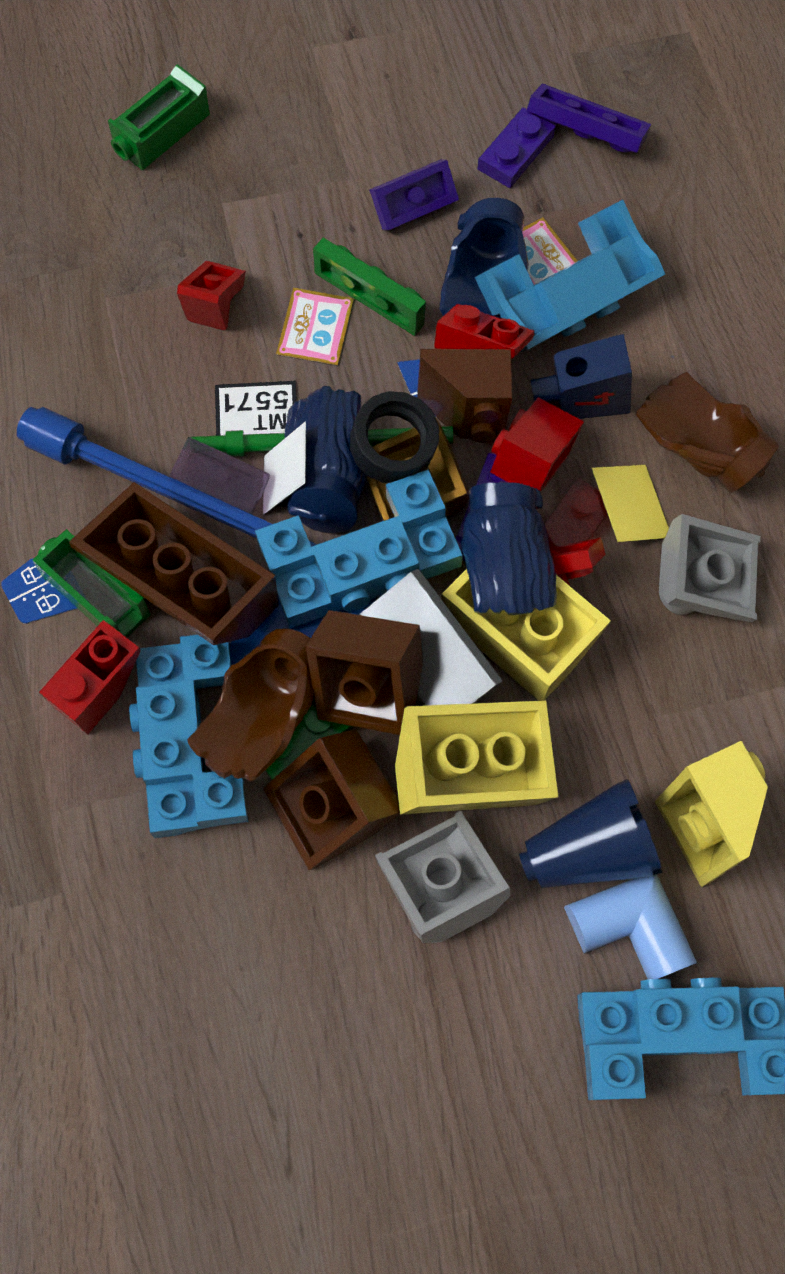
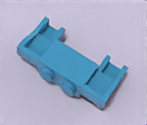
M624 200L578 223L592 254L548 278L533 284L520 254L475 277L493 316L500 314L501 318L514 320L520 326L534 330L533 339L520 352L534 347L559 332L562 333L563 337H567L585 328L586 323L584 319L595 313L597 319L616 311L620 308L619 299L665 275L657 254L650 249L638 232Z
M429 469L386 484V498L395 517L311 547L299 515L255 530L267 568L276 576L277 595L290 628L324 617L328 610L340 611L344 609L345 611H355L363 608L370 602V599L386 593L413 570L419 569L423 576L428 579L462 567L463 555L446 519L445 505Z
M199 635L180 637L179 644L140 648L141 651L136 660L138 687H136L137 703L130 704L129 714L132 731L139 732L141 749L133 750V765L136 778H143L146 784L151 835L154 838H161L209 827L249 822L245 805L244 778L237 779L233 775L222 778L213 771L206 772L205 758L197 756L187 740L202 722L197 689L223 686L225 672L231 666L230 642L212 645Z
M696 978L690 980L691 988H672L671 979H649L640 981L641 989L634 991L582 992L578 994L579 1023L584 1047L588 1100L646 1098L642 1056L737 1052L742 1096L785 1094V997L783 987H722L721 978Z

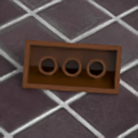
M135 482L69 541L73 549L212 645L250 637L279 606L276 576Z

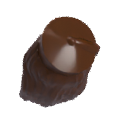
M688 372L671 379L668 385H660L647 396L641 408L636 411V416L654 437L658 445L686 459L700 474L707 477H716L729 493L735 492L756 477H763L765 470L770 465L771 459L779 447L774 438L763 432L762 427L746 405L718 401Z
M286 628L273 630L262 639L252 652L247 654L238 663L231 665L225 672L221 696L216 706L187 739L189 746L196 755L205 758V764L219 777L227 778L233 775L237 779L245 777L248 781H253L284 753L294 731L303 720L304 715L308 712L314 700L306 645L310 637Z

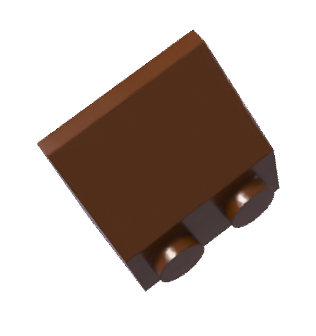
M420 349L417 398L421 399L446 426H452L453 432L460 439H472L479 443L491 442L497 439L500 432L506 428L512 401L511 349Z
M328 610L306 645L318 720L400 735L404 708L416 705L423 668L420 625Z
M357 729L319 738L263 788L309 871L375 835L400 815L399 801Z

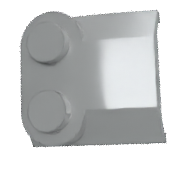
M684 514L673 519L661 549L659 596L663 605L677 615H687L697 611L747 622L757 620V613H755L758 543H760L761 536Z
M462 811L455 813L454 817L383 854L380 852L375 855L381 870L410 921L413 932L420 938L422 943H438L451 938L493 915L510 897V887Z

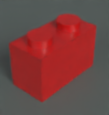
M538 397L527 411L521 408L517 412L509 431L503 429L498 435L491 450V453L497 456L490 473L507 482L537 488L542 492L570 455L584 421Z

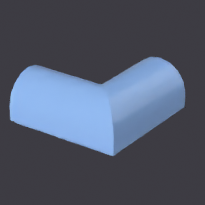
M658 875L628 880L564 907L583 953L629 936L648 980L662 978L697 963Z

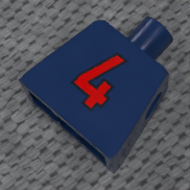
M624 334L559 351L553 355L555 375L530 379L533 402L538 397L548 403L559 401L561 410L578 419L628 414L631 411L632 370Z

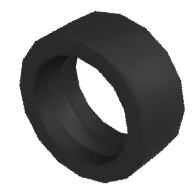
M387 391L371 397L361 406L350 432V451L356 465L367 476L382 483H391L425 471L439 444V425L433 411L421 399L406 392ZM383 416H397L410 422L420 436L418 452L411 459L405 461L390 460L379 455L370 446L368 441V430L371 423Z

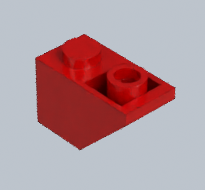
M456 304L437 321L434 349H511L512 359L533 339L534 330L520 326L514 320L500 319L480 312L474 306Z
M103 620L39 693L52 707L88 735L119 700L141 650Z

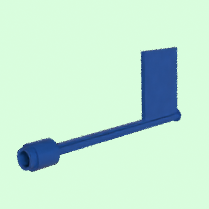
M29 407L19 420L17 426L18 439L24 441V445L27 448L64 465L70 463L73 459L81 458L257 538L255 530L272 525V523L88 441L87 436L84 435V426L45 407L39 409ZM309 541L311 547L317 545L316 543ZM381 596L370 599L366 606L358 610L345 611L343 609L338 612L359 615ZM278 597L279 606L250 637L231 642V650H229L231 665L238 663L247 654L252 652L262 639L273 630L282 628L292 629L311 638L324 617L290 628Z

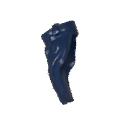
M504 198L482 199L473 204L466 213L460 215L457 225L461 232L453 240L450 260L441 289L439 309L443 316L456 304L471 305L478 308L480 312L493 316L475 277L520 254L528 271L527 250L522 233L524 214L516 203ZM500 314L494 316L502 319Z
M323 386L310 393L307 398L296 401L287 413L284 438L306 421L305 484L295 490L291 497L288 498V512L292 516L299 515L301 522L315 531L324 533L344 532L352 528L357 521L358 501L364 489L367 475L356 465L350 451V432L361 408V395L356 391L345 392L341 389L334 391L330 386Z
M506 481L483 483L472 487L469 490L470 512L464 522L461 548L470 579L475 613L483 614L491 609L493 613L497 614L504 610L508 615L531 613L534 608L540 611L554 607L557 602L555 566L549 548L548 533L543 517L536 510L543 507L541 492L537 488Z

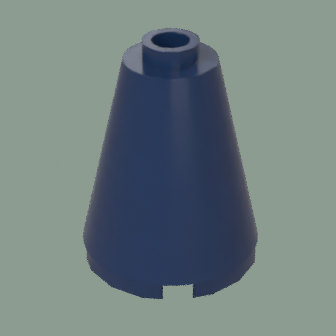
M628 779L613 785L525 841L527 851L520 853L519 856L529 882L538 879L541 888L654 877L663 873L650 831L639 807L636 806L639 803Z

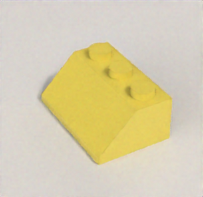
M467 569L441 596V600L475 645L538 701H545L561 684L611 622L610 619L557 575L556 605L540 611L534 608L533 612L528 614L508 615L504 610L497 614L493 613L491 609L483 614L475 613Z
M546 700L407 706L404 708L395 763L400 814L532 806L558 798Z
M742 741L687 766L655 800L659 811L701 887L710 884L747 859L752 849L768 786L764 781L765 771L762 763L753 752L747 751Z

